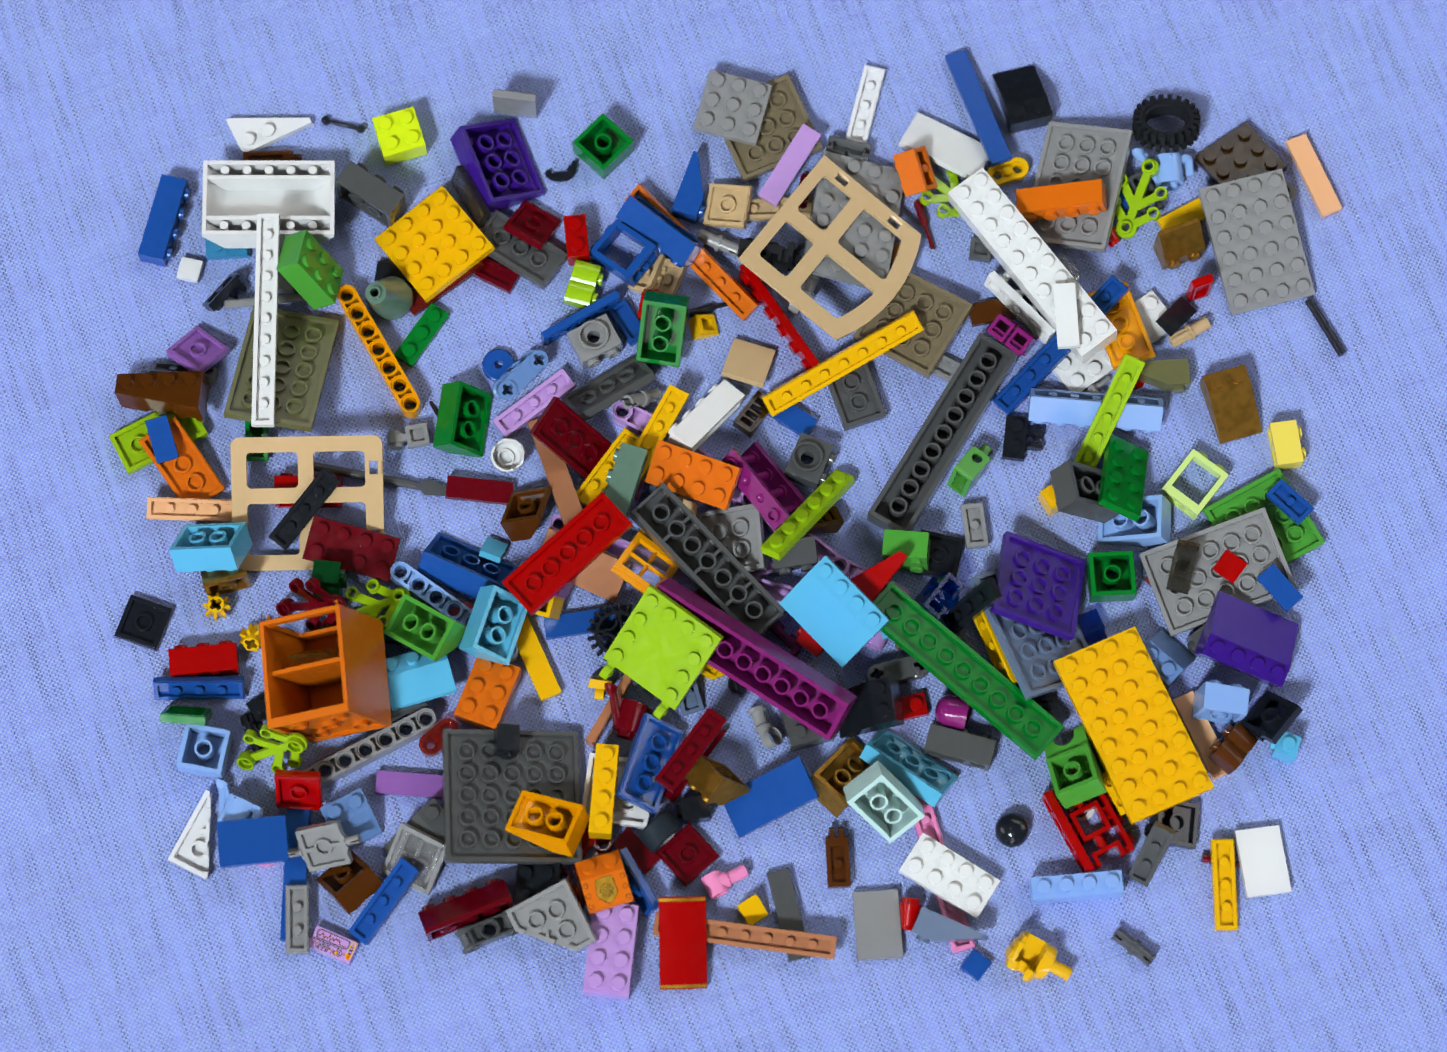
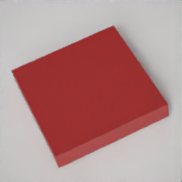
M275 769L277 808L320 810L323 807L321 772Z

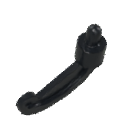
M572 161V164L568 166L565 172L552 173L551 170H546L545 175L552 181H568L575 175L577 169L575 167L576 161Z

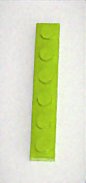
M1124 353L1073 460L1074 462L1096 468L1145 366V361Z
M835 469L761 545V553L780 561L855 483L854 476Z

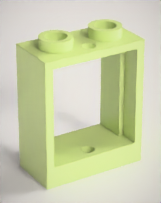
M1192 449L1164 485L1159 495L1166 497L1172 505L1195 521L1226 482L1229 474L1226 473L1227 471L1220 464L1215 465L1208 460L1209 458L1205 453ZM1192 460L1218 479L1199 505L1173 487Z

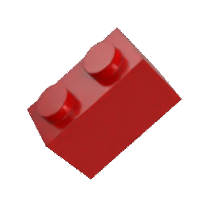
M585 214L564 216L569 266L574 265L576 259L590 263Z

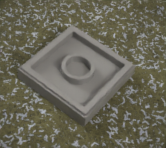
M493 89L494 113L537 118L538 107L535 94Z

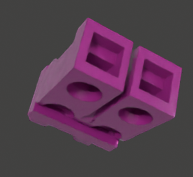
M1000 313L986 330L1000 342H1006L1004 345L1020 357L1022 355L1025 357L1038 340L1007 315L1004 316Z

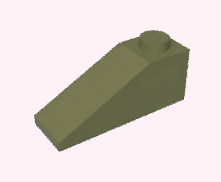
M1188 358L1145 361V366L1138 378L1139 381L1164 391H1172L1175 394L1184 393L1191 384Z

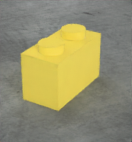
M1296 420L1270 423L1267 433L1274 470L1278 468L1280 470L1301 468L1304 460H1306L1305 448L1301 447L1300 439H1302L1301 427L1297 426Z

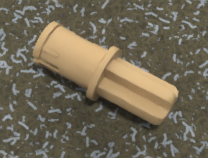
M1204 316L1190 325H1184L1183 329L1168 337L1170 344L1173 347H1177L1190 339L1195 340L1197 335L1211 329L1210 322Z

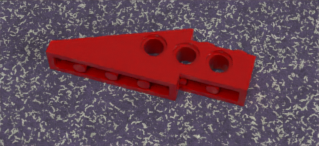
M899 551L851 578V580L873 602L908 556ZM801 626L796 633L799 636L796 641L814 656L819 657L824 649Z

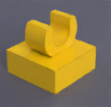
M590 676L588 688H595L594 699H604V683L612 684L613 679L608 678L604 680L602 677Z

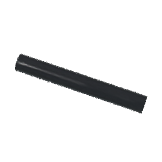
M1313 298L1305 301L1337 355L1341 357L1346 354L1345 349Z

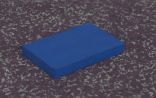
M285 815L217 822L220 868L289 861Z

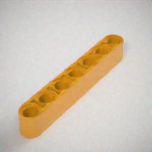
M351 285L341 286L337 295L339 305L401 412L409 419L418 417L421 413L419 397L356 289ZM350 294L353 298L345 301L342 299L343 296ZM357 312L364 314L359 319L353 318V315ZM367 330L374 331V334L370 337L363 335ZM378 348L385 350L381 355L374 354V351ZM392 366L395 367V370L392 373H386L384 371L385 368ZM403 384L406 386L403 391L395 390L397 385ZM408 403L416 404L414 409L409 410L405 408Z

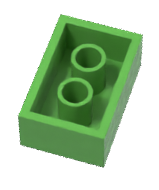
M307 230L285 236L276 269L314 310L335 304L344 272L342 267L337 264Z

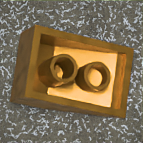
M1245 364L1202 377L1200 387L1220 444L1262 433L1252 384Z
M852 736L811 776V780L819 795L817 800L836 818L849 806L843 787L871 766L859 758L864 747Z

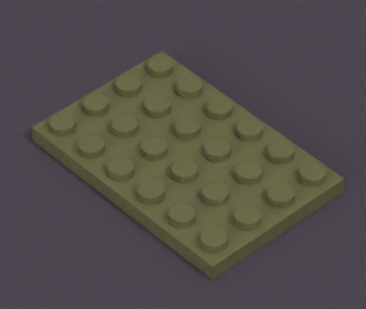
M254 306L224 410V418L251 422ZM278 310L275 426L312 432L340 325L339 320Z

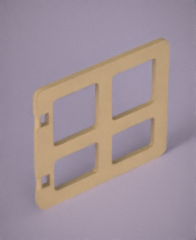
M377 435L235 438L230 445L232 523L246 522L248 528V506L250 504L295 503L314 480L315 452L362 451L365 454V485L336 487L324 503L363 502L366 505V529L379 530V533L384 534L383 442L381 438ZM295 452L297 454V487H248L247 455L249 453ZM370 461H377L378 474H370ZM313 517L299 534L300 552L298 554L251 555L248 552L239 569L245 571L313 570L314 562L302 559Z

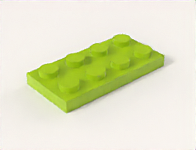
M158 411L109 435L129 475L153 464L138 440L148 434L145 424L146 420L164 416L159 414ZM167 413L168 420L176 416L194 443L208 436L203 423L197 421L196 418L188 417V419L179 418L178 415Z

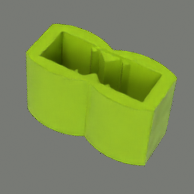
M576 259L565 293L564 304L584 309L596 302L598 299V293H595L597 286H602L605 273H602V266Z

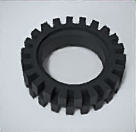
M1158 94V99L1153 95L1149 97V101L1145 98L1142 100V104L1138 103L1133 112L1132 129L1135 140L1140 141L1141 146L1147 144V149L1149 150L1155 147V152H1160L1161 148L1165 149V153H1170V148H1173L1174 152H1179V147L1182 150L1187 149V144L1192 146L1194 141H1197L1200 132V114L1198 108L1195 109L1196 105L1194 103L1189 104L1190 100L1188 99L1181 101L1182 97L1178 95L1176 99H1172L1173 94H1168V98H1164L1163 94ZM1170 115L1182 119L1186 125L1180 130L1164 132L1151 128L1147 121L1156 116Z

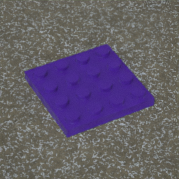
M1005 532L1003 534L995 580L1003 597L991 606L990 612L1071 641L1075 636L1086 561L1014 533Z

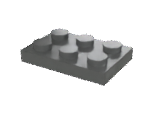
M867 363L827 385L844 431L886 418L885 410Z

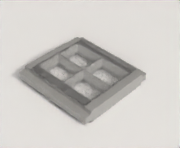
M401 822L381 871L389 875L400 858H405L421 871L410 887L429 895L445 859L444 842L408 823Z

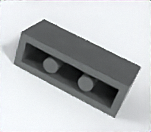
M936 722L935 725L930 724L923 753L928 756L989 771L996 740H993L987 734H979L977 736L970 734V731L967 729L954 730Z

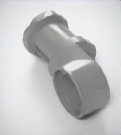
M810 274L801 285L802 291L812 299L815 297L813 292L816 284L821 280L820 277ZM791 303L789 304L788 312L798 315L799 310Z
M759 705L749 709L748 714L751 715L755 725L754 731L759 733L763 745L768 749L780 745L783 737L780 730L769 721L766 712L767 706ZM769 733L772 735L774 742L771 740Z

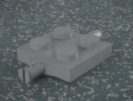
M339 819L299 827L295 831L298 847L289 849V858L301 856L306 862L309 872L351 864L353 857L349 847L350 845L361 844L362 839L360 834L347 837Z

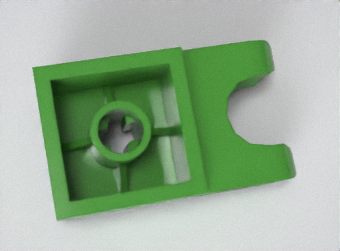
M1083 724L1073 728L1074 737L1071 742L1060 746L1052 741L1044 750L1055 794L1065 809L1107 792L1095 749Z

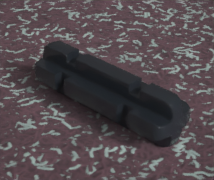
M251 713L243 715L240 721L242 726L245 727L244 731L252 729L258 733V737H261L257 725L253 723L255 722ZM250 744V746H253V748H251L253 752L265 748L259 745Z

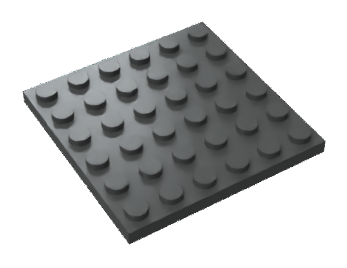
M442 730L445 863H561L575 865L576 862L582 861L581 840L574 856L569 857L551 852L505 830L522 790L580 804L577 731L520 730V751L517 757L503 760L500 759V756H494V730Z

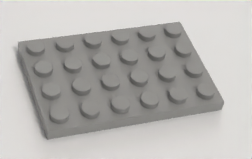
M1049 121L1033 187L1102 179L1106 187L1107 212H1101L1098 215L1083 214L1075 218L1058 217L1056 220L1042 219L1029 223L1047 246L1106 253L1134 133L1132 130Z
M825 150L822 152L821 158L825 155L899 216L903 190L898 171L895 168L864 160L862 162L856 158ZM837 175L835 177L844 187L847 185L848 182L841 176ZM822 178L815 187L810 221L822 230L827 229L849 202V197L826 178ZM862 211L838 242L881 279L886 278L890 269L895 235L868 212ZM889 218L887 222L897 229V223L892 218ZM807 238L803 257L812 247V243ZM828 256L824 257L811 273L812 275L866 288Z
M1282 169L1197 190L1230 316L1315 295Z
M1265 507L1139 553L1171 637L1205 625L1218 591L1254 606L1273 600L1274 598L1256 580L1272 564L1297 589ZM1227 549L1248 563L1233 584L1212 570Z

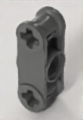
M911 656L896 658L888 662L872 665L867 671L866 681L876 679L873 677V673H877L880 678L889 676L898 680V685L924 678L929 671L924 667L923 670L916 667L918 662Z
M505 910L479 923L457 930L455 935L459 937L464 948L462 950L463 954H469L483 946L505 937L516 935L519 932H516L511 925ZM487 926H493L496 929V933L488 936L483 930Z

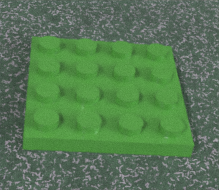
M1279 468L1203 509L1202 512L1212 527L1265 507L1287 564L1325 543L1309 515L1298 526L1266 497V494L1280 479L1289 485Z

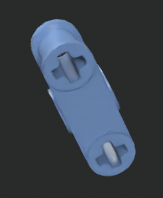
M532 349L527 351L493 384L492 392L494 396L506 400L514 398L547 366L549 361L547 354L542 350ZM534 356H538L536 359L538 361L537 364L533 363L535 361ZM503 385L507 386L505 389L507 393H502L504 391Z

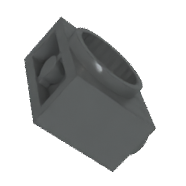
M801 432L784 474L789 480L816 490L819 484H822L827 478L828 473L825 472L827 466H832L836 457V453H833L834 445ZM804 457H810L813 460V462L810 464H804L801 461V459Z

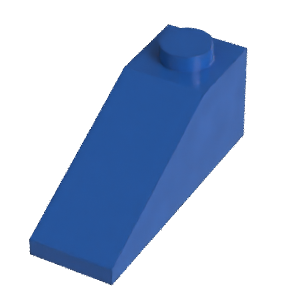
M693 151L672 206V215L696 224L699 217L703 218L706 206L703 205L704 197L698 152Z

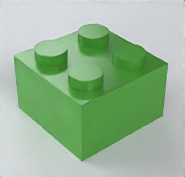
M884 529L883 560L902 551L908 558L898 571L910 569L913 573H922L923 570L929 569L931 547L929 532Z

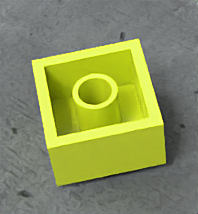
M414 106L372 118L386 166L427 155L426 144Z

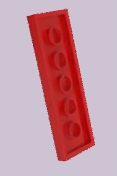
M602 492L503 580L502 583L533 616L633 525Z

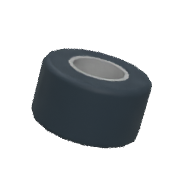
M666 810L639 834V839L652 853H655L680 831L682 824L669 810Z

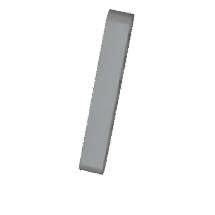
M429 708L420 709L393 723L392 726L362 739L303 771L321 772L324 768L331 769L332 772L328 777L321 776L322 788L432 732L437 727L436 715ZM424 716L433 718L432 722L428 725L422 724L421 719ZM409 726L412 728V732L409 735H403L400 733L401 729ZM384 737L392 738L390 745L383 746L380 742ZM369 747L372 749V752L369 756H362L360 754L361 750ZM343 758L352 759L349 766L343 767L340 765Z

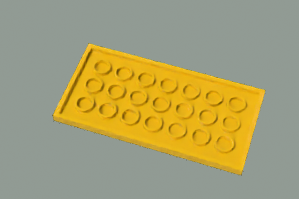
M1135 626L1053 662L1131 825L1214 789L1213 783Z

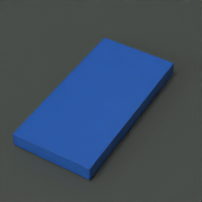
M644 713L615 796L651 814L657 813L665 788L657 783L655 778L679 747L684 731L661 719L659 720L649 713Z
M798 756L746 783L750 791L724 804L738 837L742 838L818 799L819 795L802 758Z

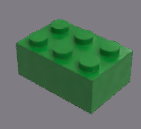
M646 290L642 304L636 361L672 367L680 366L683 356L690 297Z

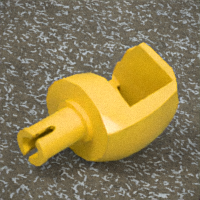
M1022 931L1015 937L1005 951L1006 967L1012 971L1018 970L1022 972V980L1025 982L1033 979H1043L1048 972L1067 981L1073 970L1071 967L1055 960L1058 952L1055 947L1027 931Z

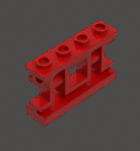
M1049 790L1042 795L1043 803L1082 873H1090L1101 869L1103 865L1098 857L1115 848L1121 858L1134 851L1135 840L1130 833H1126L1124 830V821L1119 813L1114 812L1112 808L1113 801L1108 793L1096 796L1098 801L1095 800L1088 805H1085L1084 802L1076 804L1075 806L1078 810L1070 813L1068 819L1056 799L1057 796L1054 790ZM1094 809L1104 827L1086 836L1076 817ZM1113 826L1122 844L1117 840L1107 845L1102 834L1110 831ZM1094 839L1099 850L1090 855L1091 862L1082 844Z

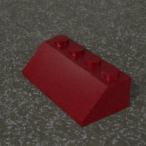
M498 878L489 880L485 883L486 886L479 889L471 887L465 890V894L461 896L451 895L444 898L441 904L435 906L432 903L422 907V911L418 912L428 941L473 925L514 907L504 879L498 880Z

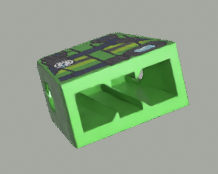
M985 444L979 449L973 446L954 467L947 485L965 498L986 472L991 461L990 456L993 454L992 449Z

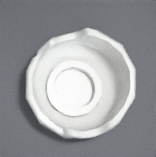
M504 438L497 442L490 454L493 466L501 472L517 470L523 464L525 450L522 444L516 439Z

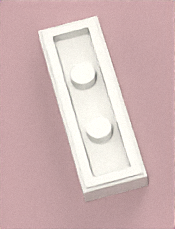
M1075 282L1053 284L1058 349L1080 348Z

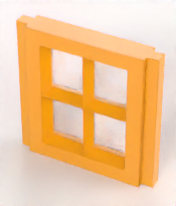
M642 529L639 530L611 568L613 573L643 594L649 585L652 584L657 588L659 583L669 577L672 578L678 570V567Z

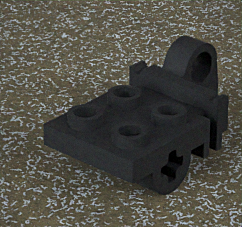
M754 238L740 239L738 258L752 243ZM789 241L788 248L783 249V246H780L778 243L769 242L760 255L780 273L787 276L788 271H792L803 258L799 252L805 248V243H801L795 249V243Z

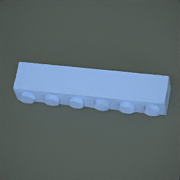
M1030 388L1028 421L1037 424L1051 422L1060 426L1076 424L1079 427H1088L1105 394ZM1130 396L1115 428H1120L1124 431L1139 429L1148 433L1161 431L1164 408L1162 398Z

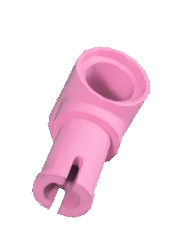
M742 864L727 872L713 871L702 877L701 881L710 899L713 900L726 894L731 884L748 877V872Z

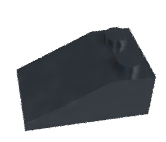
M1034 65L992 74L1009 134L1048 125L1049 121L1052 120L1053 114L1047 94Z
M887 676L866 681L846 689L856 695L857 699L839 730L841 739L905 724L898 680Z

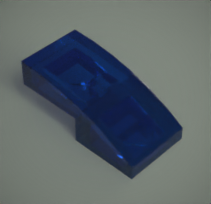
M1097 609L1078 615L1077 623L1088 646L1108 638Z

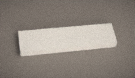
M864 65L845 139L867 143L885 69Z

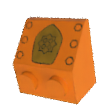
M619 850L575 863L589 914L634 901Z

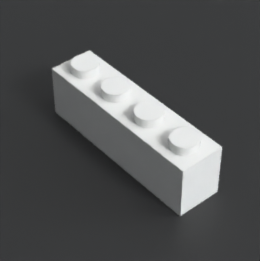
M725 379L719 385H713L708 392L709 395L706 398L701 397L696 403L695 409L693 411L688 410L682 417V421L679 424L675 423L668 431L670 436L667 442L695 452L740 408L745 395Z

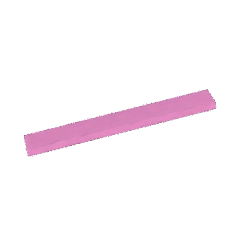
M916 796L921 801L925 817L914 824L918 839L922 833H925L944 845L933 806ZM936 896L941 915L969 927L964 912ZM974 941L949 942L953 954L975 948Z

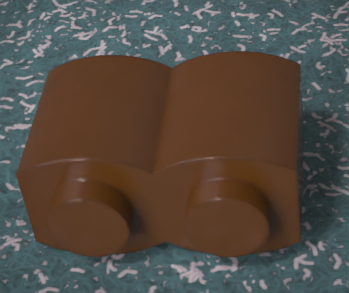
M1239 721L1234 725L1229 723L1221 732L1223 735L1222 739H1217L1211 745L1210 750L1212 752L1208 756L1228 775L1239 767L1258 741V738Z

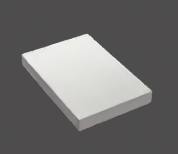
M1279 825L1234 831L1246 899L1292 892Z

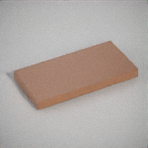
M550 526L542 545L553 537L559 529ZM604 551L574 578V585L615 603L624 583L622 578L611 571L619 556ZM626 561L624 565L630 568L632 562Z

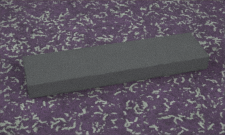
M789 868L767 873L780 928L805 932ZM786 953L788 962L811 957Z

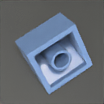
M1160 630L1145 644L1147 652L1166 690L1172 686L1195 660L1192 655L1163 630Z
M361 788L320 808L326 822L339 819L346 836L360 834L361 843L382 833ZM359 844L350 845L349 848L351 849Z

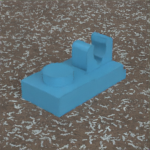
M205 238L207 260L251 258L250 248H223Z

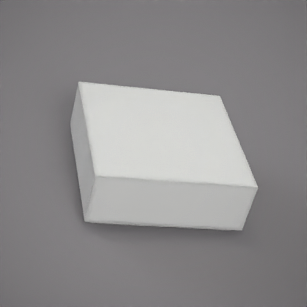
M182 257L176 276L177 279L198 284L204 262Z

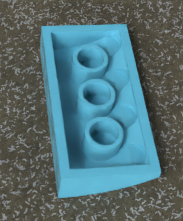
M887 728L881 729L866 744L859 757L870 765L879 761L910 792L933 807L941 801L959 777Z

